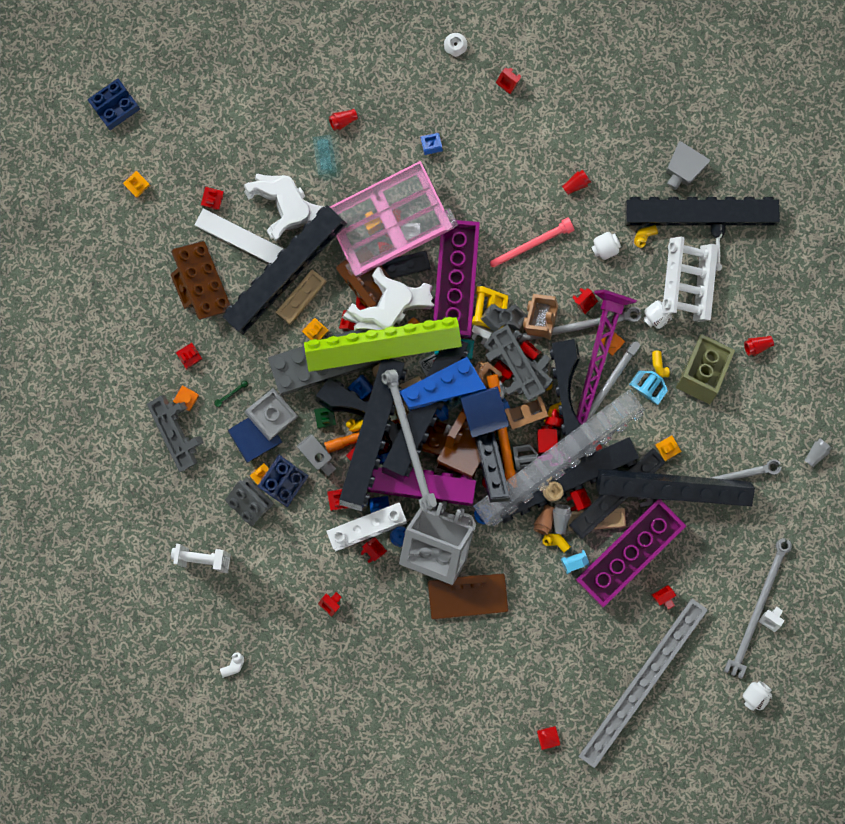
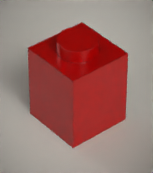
M541 426V429L537 430L538 454L558 452L557 429H553L552 426Z

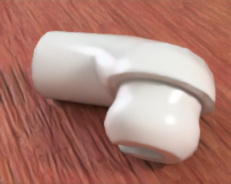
M238 652L234 653L230 666L220 668L223 678L240 672L244 663L243 655Z

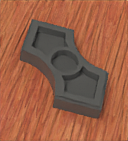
M492 304L487 308L481 320L493 332L506 325L513 330H520L524 318L528 316L516 304L511 305L508 309H502Z

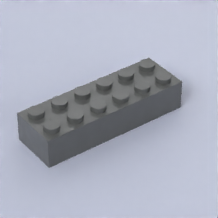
M352 330V331H348V332H345V333H342V334H339V335H336V336H337V337H339V336H346V335H348V334H350V333H356V334H358V333H364V332H367V331H365V330H358V331ZM304 346L268 357L280 396L327 382L329 378L334 380L381 363V360L309 372Z

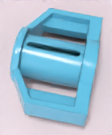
M638 371L629 384L638 393L656 405L660 403L668 391L663 378L653 371ZM649 373L650 375L641 387L637 384L643 375ZM661 382V390L656 397H653V392Z
M582 550V553L561 558L562 565L567 574L585 565L587 567L590 566L584 550Z

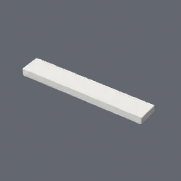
M204 208L195 223L196 227L267 263H273L277 259L278 253L283 249Z

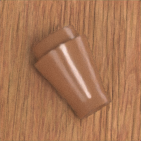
M549 505L544 506V509L533 524L534 531L543 535H548L551 532L553 509L555 508Z

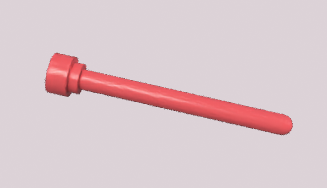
M567 217L561 220L562 223L558 227L491 260L490 266L496 267L561 233L569 234L575 231L570 219Z

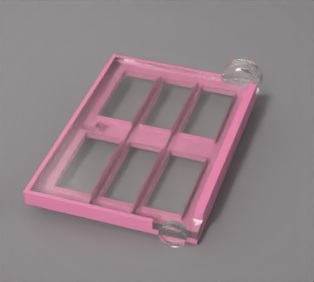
M421 161L330 206L347 223L336 237L349 262L346 264V268L349 274H354L356 278L458 226L451 209H444Z

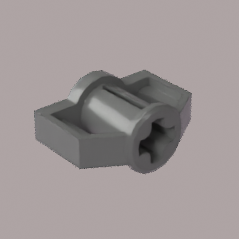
M530 444L513 446L517 481L535 479L540 469V462L535 463L537 457H539L538 452ZM532 450L535 453L518 456V452ZM536 467L535 472L520 474V469Z

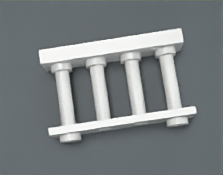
M682 236L670 238L662 314L677 313L678 309L694 313L693 321L711 320L718 245H702L698 249L684 245V237ZM683 253L699 256V266L693 267L682 264ZM681 272L697 275V286L680 283ZM679 290L695 294V305L678 302Z
M396 503L327 530V534L336 552L396 527L403 526L407 522L400 503Z
M176 544V548H172L171 559L178 566L186 568L187 562L212 565L213 569L219 572L228 573L231 554L224 550L216 549L215 553L209 555L189 552V548L181 544Z

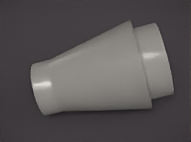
M819 439L817 442H814L804 461L814 467L830 454L829 451L832 447L822 439Z
M564 504L555 505V509H553L555 533H566V528L572 514L570 506Z

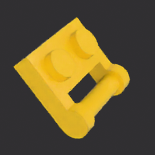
M478 286L475 292L477 300L472 324L489 328L481 320L484 297H488L487 308L495 304L499 308L507 309L508 295Z

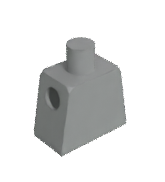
M679 141L666 170V173L671 175L667 185L674 190H677L681 182L689 186L707 167L710 159Z
M312 434L308 435L296 446L316 470L321 468L327 476L336 470L329 461L332 457ZM320 453L322 460L317 461L315 455Z

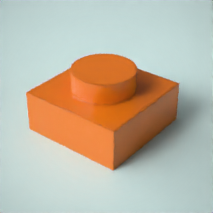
M615 332L608 350L611 356L625 343ZM607 336L601 339L603 345H605Z
M182 385L173 403L185 402L188 408L186 410L190 412L199 394Z

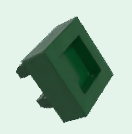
M326 408L314 409L318 429L336 426L334 412H330Z

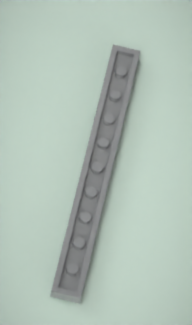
M691 598L578 757L593 768L597 766L707 612L705 607Z

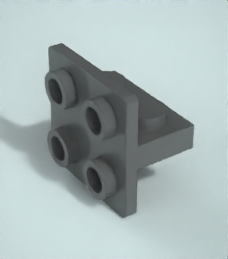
M248 477L243 481L237 482L225 499L228 505L251 527L274 505Z

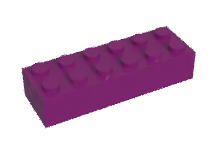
M450 220L454 229L440 235L433 321L442 320L446 317H457L460 337L471 339L480 222Z
M379 467L378 470L374 469L373 476L375 477L373 488L369 487L368 492L415 499L422 498L414 468L409 478L405 477L403 482L382 473V467ZM423 470L429 494L434 493L437 502L446 501L451 504L473 505L476 480H472V478L466 475H461V478H455L451 473H442L440 476L434 475V471Z
M661 499L656 500L575 581L601 608H604L686 525Z

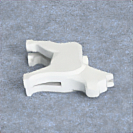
M256 174V182L244 184L246 189L244 193L248 200L252 199L256 194L269 200H275L281 219L270 225L267 230L270 238L275 241L279 240L285 230L296 229L312 221L316 217L317 211L323 207L305 201L303 199L305 198L303 190L300 187L297 188L292 178L286 175L268 176Z
M378 266L372 274L374 282L379 286L383 294L377 307L359 310L352 303L342 318L356 323L354 331L382 330L387 327H393L395 323L399 324L404 318L405 314L402 312L412 309H432L434 307V304L431 302L433 297L430 293L433 286L423 283L417 288L407 287L401 282L387 278Z

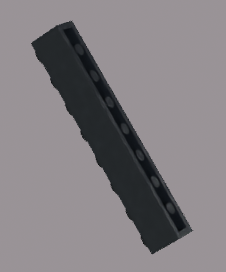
M630 197V200L625 202V226H710L716 224L726 226H777L780 222L779 199H774V197H763V199L744 197V200H736V197H725V200H717V197H706V200H698V197H687V200H679V197H668V200H660V197H649V200H641V197Z
M328 205L320 208L316 213V217L304 225L303 231L291 239L290 245L278 253L277 259L265 267L264 273L251 282V287L247 291H243L238 296L237 302L225 310L223 318L234 329L244 335L347 223Z
M461 341L462 347L439 350L426 378L466 358L469 354V351H467L468 343ZM445 401L411 409L407 415L418 456L421 453L419 449L421 444H425L430 433H427L430 426L434 427L438 418L435 415L438 410H442ZM401 427L382 466V473L403 482L405 477L409 478L413 467L411 466L412 460Z
M394 359L381 360L339 499V505L362 511L363 506L368 505L370 495L367 492L369 487L373 488L375 482L373 472L374 469L378 470L381 461L378 455L380 451H384L386 441L383 440L385 433L389 434L391 428L389 418L394 416L396 411L391 389L382 382V374L386 370H396L398 373V384L400 385V381L405 380L407 370L404 369L405 362Z
M630 437L595 452V455L583 457L510 490L509 501L492 502L490 506L494 511L497 521H502L505 524L513 520V516L518 513L522 516L531 512V507L537 505L540 508L549 504L543 495V488L547 483L552 481L560 483L563 488L562 497L566 496L565 492L571 489L574 492L584 488V483L589 481L591 484L596 483L598 469L618 470V468L624 465L626 468L637 464L635 460H638L639 456Z
M598 469L596 484L598 493L602 495L750 507L753 505L755 487L751 481Z

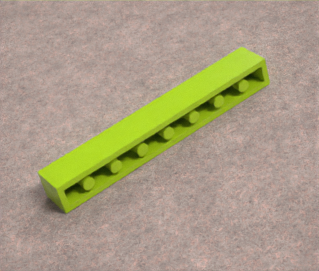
M446 317L436 321L428 320L418 324L409 323L400 327H387L382 330H368L364 333H350L346 336H331L327 339H313L304 342L309 372L462 347L457 317Z

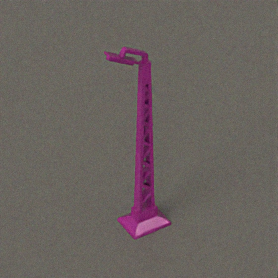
M605 289L594 291V294L603 300L601 306L603 311L576 415L584 428L619 315H622L624 305L637 302L635 299ZM608 312L614 314L611 323L607 318ZM604 325H606L609 331L602 334ZM607 336L605 345H603L601 339ZM600 348L602 354L597 356L598 349ZM598 360H600L599 365H598V368H597L595 362L598 361ZM562 451L537 457L535 463L548 460L549 466L554 467L572 462V458L568 457V460L552 463L551 459L565 456V454H562Z

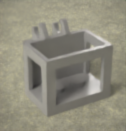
M446 501L440 502L438 507L435 506L432 511L426 513L420 507L406 529L399 564L453 585L467 562L474 528L469 526L471 519L464 517V508L458 509L456 515L445 512Z

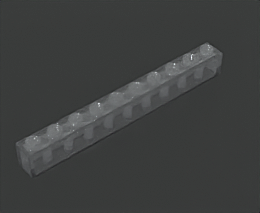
M629 389L507 480L506 483L510 495L509 501L490 503L487 495L473 506L486 525H498L503 520L502 517L504 515L514 513L520 503L530 501L534 497L533 494L538 490L541 492L549 486L548 482L555 478L557 480L565 474L564 470L568 467L574 468L581 462L579 459L586 455L588 457L596 451L595 447L602 443L604 445L612 439L611 435L615 432L620 433L628 427L627 423L631 420L637 421L644 415L642 412L645 411V408Z

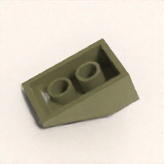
M700 334L681 373L676 388L703 402L711 404L719 392L735 350Z

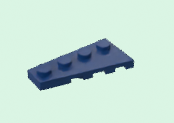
M466 357L399 392L408 410L432 405L435 402H444L451 400V398L464 397L471 393L484 391L486 387L470 360Z

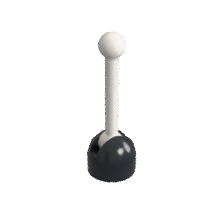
M716 224L710 225L711 235L716 238V245H718L716 270L720 271L722 269L720 264V238L725 235L726 225Z

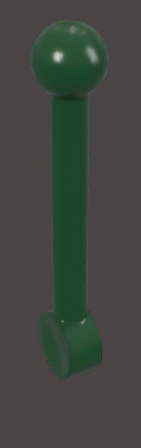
M243 380L241 382V385H239L233 391L228 393L222 399L215 400L214 405L216 407H221L222 403L225 400H227L233 394L238 392L240 389L246 388L248 386V382Z

